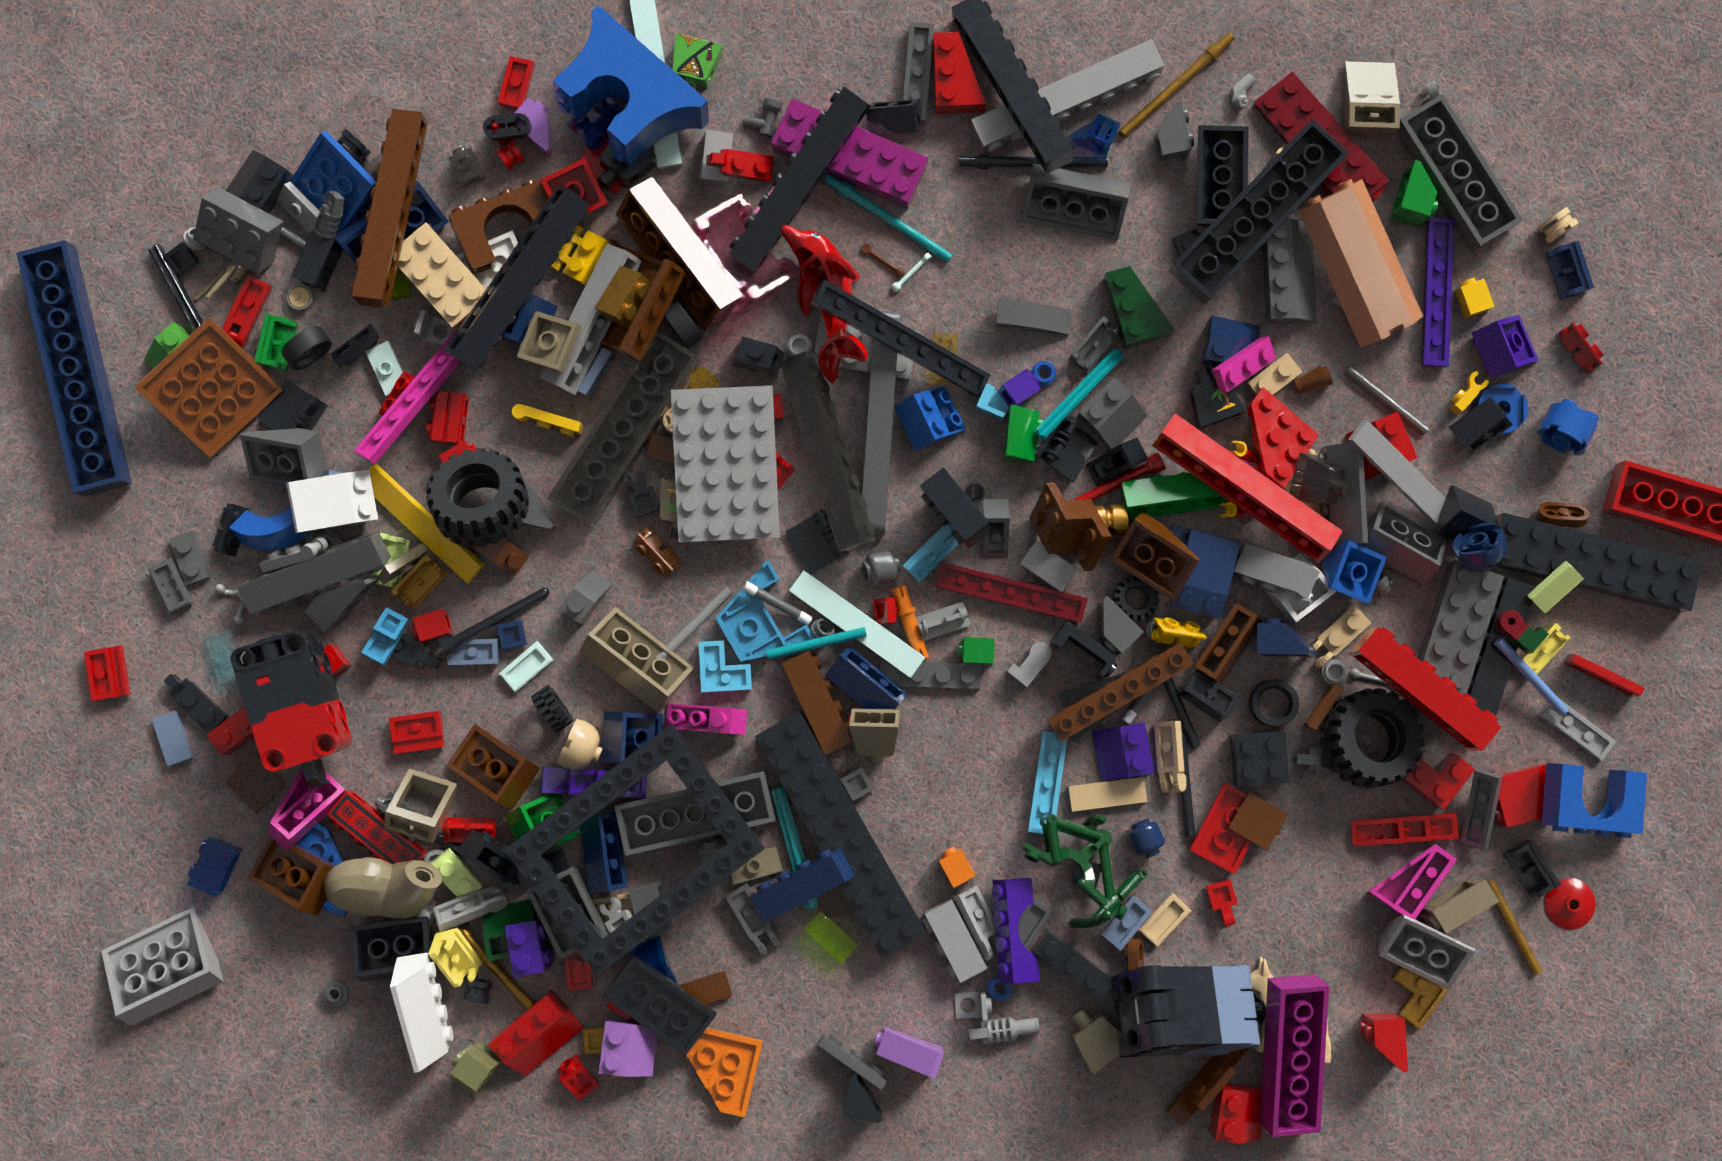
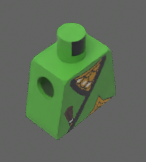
M676 33L672 70L694 89H696V85L708 88L723 56L722 45Z

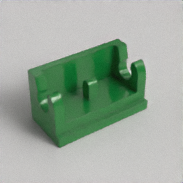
M265 313L254 361L260 366L288 371L289 364L282 356L281 350L296 335L298 323L288 318Z

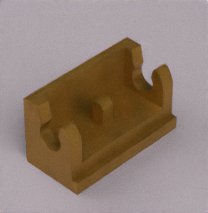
M425 555L391 592L403 600L407 607L415 610L449 573L431 556Z

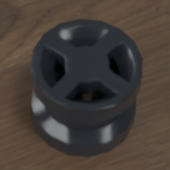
M478 978L470 982L467 979L468 991L464 993L463 999L474 1003L488 1004L490 999L488 991L492 988L493 982Z

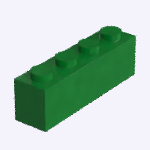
M1188 472L1168 476L1158 475L1140 480L1131 479L1122 482L1121 499L1126 507L1128 520H1134L1143 512L1151 517L1222 508L1224 506H1220V503L1227 502V498Z

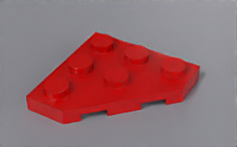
M1262 387L1256 392L1246 407L1248 417H1251L1253 423L1252 437L1255 451L1259 452L1261 461L1259 470L1262 475L1269 478L1282 489H1285L1319 434Z

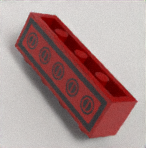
M346 790L327 813L332 818L330 822L341 831L345 829L351 834L350 839L359 846L364 844L371 850L369 854L373 858L395 864L411 860L423 861L428 854V851L416 841L412 842L404 834L384 828L385 817L353 790Z

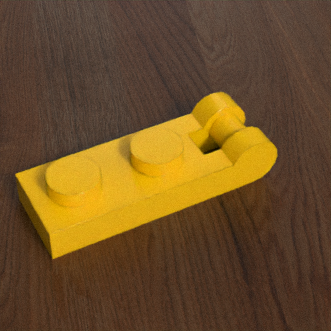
M517 404L512 408V415L520 422H526L530 419L536 421V426L550 430L551 426L559 428V433L566 436L574 437L575 433L582 435L584 425L581 422L522 404Z

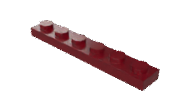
M944 562L940 563L935 587L1078 623H1082L1088 599Z

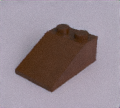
M1143 512L1134 519L1112 556L1111 561L1175 601L1200 559L1165 525Z
M476 724L473 725L446 765L494 801L513 810L540 770V767Z
M270 836L248 879L297 910L318 916L327 900L324 880L327 873L335 865L296 844L286 851Z

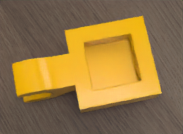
M1477 371L1470 374L1467 378L1468 388L1465 391L1460 389L1451 399L1454 403L1449 409L1456 415L1463 412L1479 394V391L1484 389L1489 383L1486 379L1481 385L1476 384L1474 379L1478 375Z

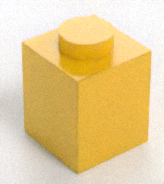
M1475 278L1465 280L1460 283L1461 287L1455 291L1464 319L1488 312L1495 307L1485 279L1476 281Z

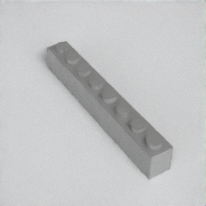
M1150 39L1039 89L1038 93L1041 98L1046 97L1052 116H1057L1060 122L1068 119L1071 116L1070 113L1074 111H1087L1093 107L1092 103L1099 100L1107 102L1116 96L1115 93L1121 90L1129 92L1138 87L1137 83L1144 80L1152 82L1161 76L1160 73H1162L1165 65L1153 40ZM1005 105L971 119L970 127L982 152L987 150L990 153L995 152L1003 147V143L1009 140L1014 143L1024 138Z

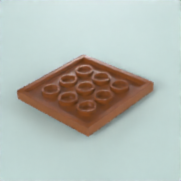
M210 317L135 385V388L210 458L283 391V388Z

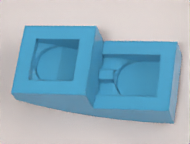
M386 607L373 627L374 633L363 648L362 655L385 667L409 619Z

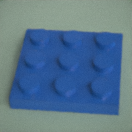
M327 131L319 134L289 181L318 210L324 204L329 191H336L343 196V215L340 219L336 236L353 223L371 196L372 188L376 187V181Z

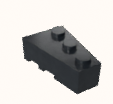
M944 467L920 485L923 495L920 496L929 508L932 507L937 513L935 515L944 527L948 525L952 530L951 535L959 545L964 543L970 549L993 531L990 522Z

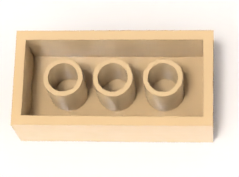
M426 222L403 241L398 268L451 328L457 332L486 289Z

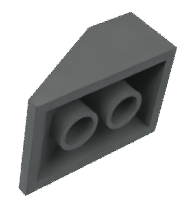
M295 428L242 432L240 434L250 479L287 485L286 483L323 477L325 470H327L318 431Z

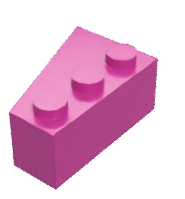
M1434 844L1367 893L1399 916L1406 915L1416 919L1457 859Z

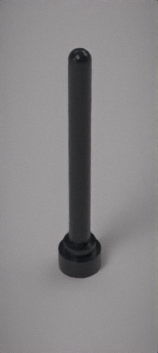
M543 587L455 636L451 634L448 637L444 635L437 639L446 657L456 652L455 650L459 648V644L549 596L550 591L548 588Z

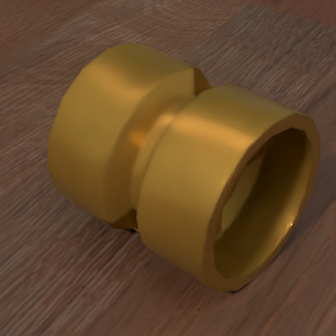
M1109 505L1107 509L1103 506H1095L1111 537H1124L1128 531V515L1125 505Z

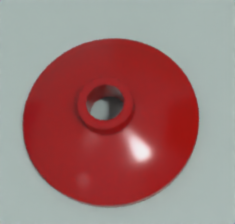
M1561 879L1559 881L1562 885L1554 888L1545 896L1546 913L1549 919L1561 928L1577 929L1583 927L1594 915L1596 908L1594 894L1588 885L1578 879ZM1571 900H1575L1577 903L1574 909L1569 907Z

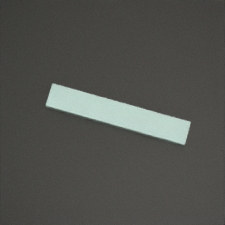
M806 571L801 573L789 591L844 631L865 627L867 637L857 640L908 677L912 678L926 659L922 654Z

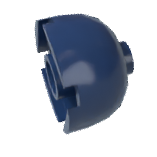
M1494 523L1473 525L1468 528L1470 532L1462 536V533L1456 536L1452 548L1460 563L1469 570L1490 571L1500 564L1506 556V537L1501 527L1498 529Z

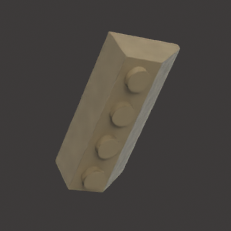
M616 607L587 635L579 650V653L657 713L669 702L694 669L693 666L676 653L668 651L663 643ZM661 651H665L668 654L665 660L661 658L656 659V656Z

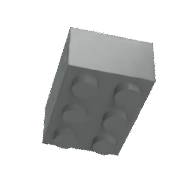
M218 187L201 199L193 239L246 268L259 273L271 265L275 259L284 221Z
M573 866L557 874L561 882L568 885L569 888L567 890L579 905L582 904L584 907L582 910L592 924L598 926L601 931V937H606L609 932L577 867ZM532 887L527 889V894L559 959L561 960L577 952L576 947Z

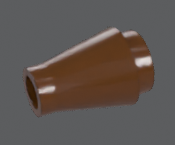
M1319 365L1300 378L1295 379L1294 384L1298 394L1328 389V386L1333 385V381L1327 365L1324 367Z

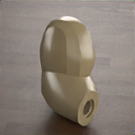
M366 857L344 861L334 866L325 877L324 888L326 898L332 905L354 915L407 919L419 914L426 908L442 883V875L434 865L424 861L411 860L390 864L378 858Z

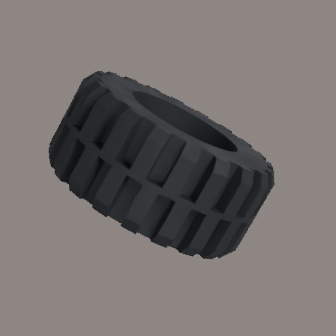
M476 448V451L464 450L460 455L454 454L450 456L449 461L446 463L443 461L438 466V472H433L430 477L431 482L428 483L426 489L427 505L437 528L451 542L459 545L462 542L464 547L473 548V545H477L478 548L487 547L486 544L489 543L495 545L500 543V539L503 537L506 539L513 534L512 530L514 528L517 530L523 523L522 519L528 513V491L518 466L507 455H500L499 451L492 449L487 452L485 448ZM493 488L498 490L495 497L483 506L476 508L458 506L460 500L475 489Z
M1369 688L1347 695L1334 703L1333 709H1330L1325 716V719L1328 721L1321 725L1320 731L1324 732V737L1320 738V746L1325 745L1326 752L1322 754L1325 760L1329 759L1331 761L1330 769L1334 773L1338 771L1341 773L1340 779L1345 782L1352 781V785L1356 787L1376 788L1401 781L1407 777L1408 773H1412L1415 770L1417 764L1414 762L1420 761L1423 752L1419 751L1420 747L1425 746V738H1421V732L1424 731L1423 724H1418L1416 718L1419 715L1417 711L1410 710L1409 706L1411 704L1406 699L1399 700V694L1393 691L1387 693L1382 688L1373 690ZM1364 715L1377 719L1387 731L1389 747L1386 756L1380 762L1367 758L1360 751L1356 743V725Z

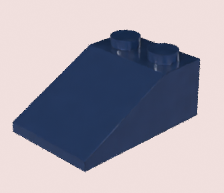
M1191 528L1186 546L1200 561L1175 601L1170 599L1171 606L1221 620L1230 589L1240 541Z

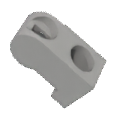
M1044 642L1033 644L1029 649L1028 657L1019 667L1013 663L1006 672L1025 688L1028 687L1050 660L1052 654L1050 646Z

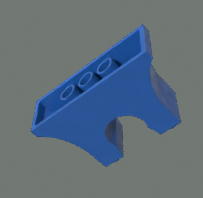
M597 5L591 11L592 28L588 41L576 59L553 80L554 95L557 98V107L565 115L570 114L575 119L588 113L600 100L616 98L625 102L627 107L614 117L607 131L611 155L618 162L621 163L623 161L630 167L648 148L665 136L685 129H703L709 123L708 101L604 9Z

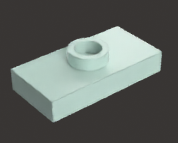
M386 341L365 352L385 396L388 397L403 370L390 342Z

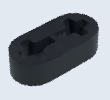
M522 113L491 116L483 123V131L492 141L524 138L532 130L530 120ZM518 120H521L523 124H526L525 126H522L521 131H518L516 127L510 126L517 125ZM494 123H497L499 127H505L498 129L497 134H493L489 130L493 128Z

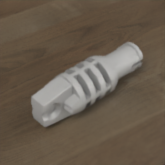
M1008 1017L980 1021V1028L968 1029L969 1039L983 1038V1044L1013 1041L1020 1035L1040 1033L1038 1018L1015 1020V1018Z

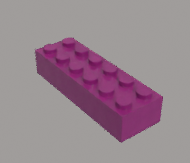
M791 98L771 142L773 151L789 158L794 152L798 154L803 147L801 144L802 139L808 131H814L818 125L815 121L822 111ZM857 127L826 171V174H831L839 180L908 209L927 168L928 157Z
M1316 974L1268 978L1260 1125L1272 1137L1319 1133L1321 1131L1329 985Z

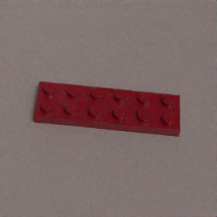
M1293 71L1254 101V107L1287 144L1313 119L1349 152L1344 161L1322 183L1330 194L1339 190L1337 185L1352 179L1354 183L1362 179L1371 198L1389 183L1387 177Z

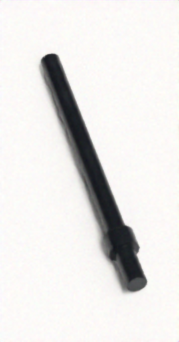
M979 154V157H959V167H979V169H989V167H1032L1033 163L1040 164L1036 157H989V154ZM1073 157L1072 162L1062 167H1108V157Z

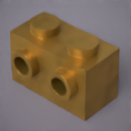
M620 265L594 308L607 320L629 328L652 283L641 273Z

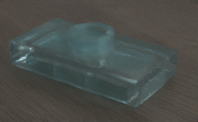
M231 629L205 636L218 683L222 685L236 680L230 657L237 648Z

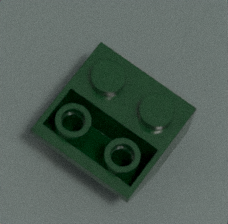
M531 900L509 903L498 912L489 911V913L483 915V939L487 961L510 957L505 926L537 919V913Z

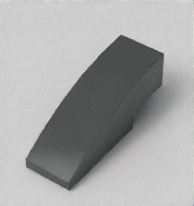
M998 298L995 327L1069 335L1071 310L1027 301Z

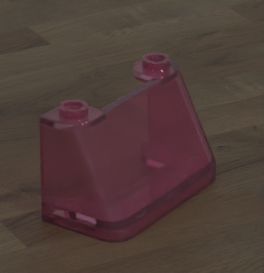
M741 194L699 216L691 225L700 241L708 247L713 258L723 267L726 275L739 288L742 297L732 310L739 317L755 309L794 280L800 273L792 260L786 257L777 260L772 253L768 255L757 272L751 271L729 255L732 250L730 248L732 241L737 235L742 236L746 230L744 224L752 215L751 205L744 200Z

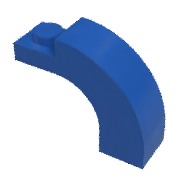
M291 506L283 513L273 517H260L246 510L229 527L241 544L261 551L288 547L300 541L311 532H295Z

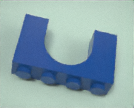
M1546 763L1542 813L1543 825H1552V831L1568 832L1569 827L1574 828L1573 833L1590 834V829L1595 830L1594 835L1611 836V831L1616 832L1615 837L1632 838V833L1643 834L1647 773L1609 770L1606 803L1601 812L1593 817L1586 810L1582 799L1584 766Z

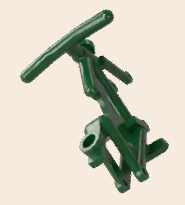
M1054 814L1048 815L1040 819L1046 852H1042L1028 843H1024L1021 846V849L1026 851L1024 857L1032 862L1037 863L1041 860L1050 867L1060 865L1062 859H1070L1080 866L1083 878L1077 881V886L1100 906V909L1090 918L1071 919L1069 921L1071 928L1101 926L1108 922L1112 916L1121 920L1127 912V907L1121 904V902L1148 875L1145 869L1133 871L1114 891L1108 850L1112 837L1106 829L1096 830L1097 826L1105 824L1106 817L1098 814L1086 818L1084 824L1088 827L1056 817ZM1058 831L1089 842L1080 851L1072 848L1060 849ZM1097 852L1099 853L1105 896L1094 888L1095 875L1089 859Z

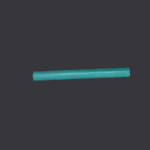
M861 627L767 650V656L769 660L867 637L866 629Z

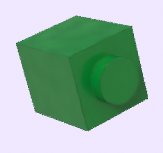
M964 637L963 643H958V658H963L962 663L993 665L995 638Z

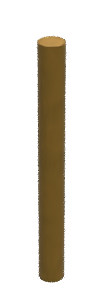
M1495 880L1487 881L1499 900L1496 906L1532 974L1536 975L1542 972V968Z

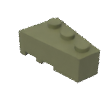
M481 1041L475 1045L470 1044L462 1052L458 1053L451 1064L454 1066L450 1073L451 1083L477 1100L502 1061L491 1048Z

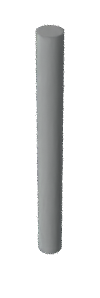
M725 586L666 645V649L674 652L733 592ZM661 651L656 656V659L661 658L665 660L668 654L665 651Z

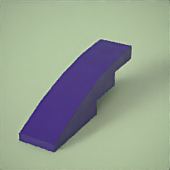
M542 767L540 792L578 795L610 770H570L567 768ZM647 775L639 781V784L632 786L619 797L646 798Z

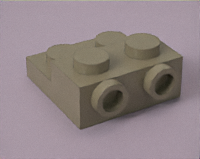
M535 311L533 318L529 321L525 338L519 346L517 358L532 366L563 373L582 327L577 323Z

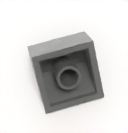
M1113 377L1079 411L1077 417L1111 450L1118 446L1147 417V414L1133 394L1119 380Z
M1106 596L1099 602V639L1103 641L1100 645L1112 654L1120 655L1143 631Z

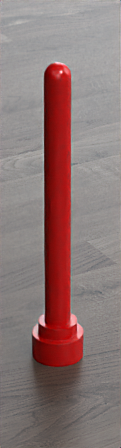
M1155 452L1148 456L1149 460L1145 461L1144 464L1073 500L1093 501L1121 487L1122 482L1137 479L1149 472L1151 474L1154 472L1158 474L1166 470V466L1160 454Z

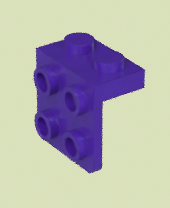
M540 918L505 926L513 977L541 973L551 968V963L555 961L552 947L548 948V935Z

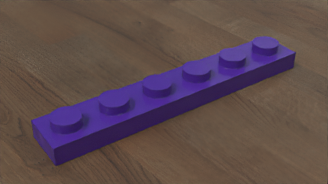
M1429 217L1427 221L1422 367L1447 368L1449 366L1454 218Z

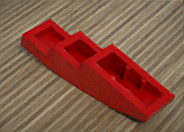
M1457 813L1351 820L1353 846L1459 839Z

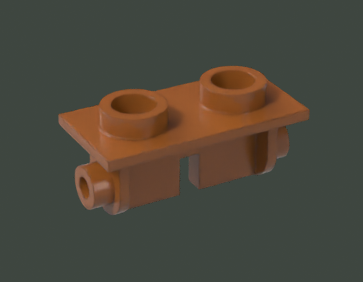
M646 528L641 534H637L633 542L637 552L643 557L646 556L652 562L654 570L660 575L663 574L668 579L672 571H676L682 565L679 561L680 558L669 546L663 551L659 549L665 542L654 530L650 531Z

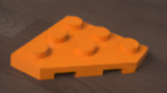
M707 1027L686 1056L694 1066L705 1088L708 1089L719 1111L745 1118L763 1040Z

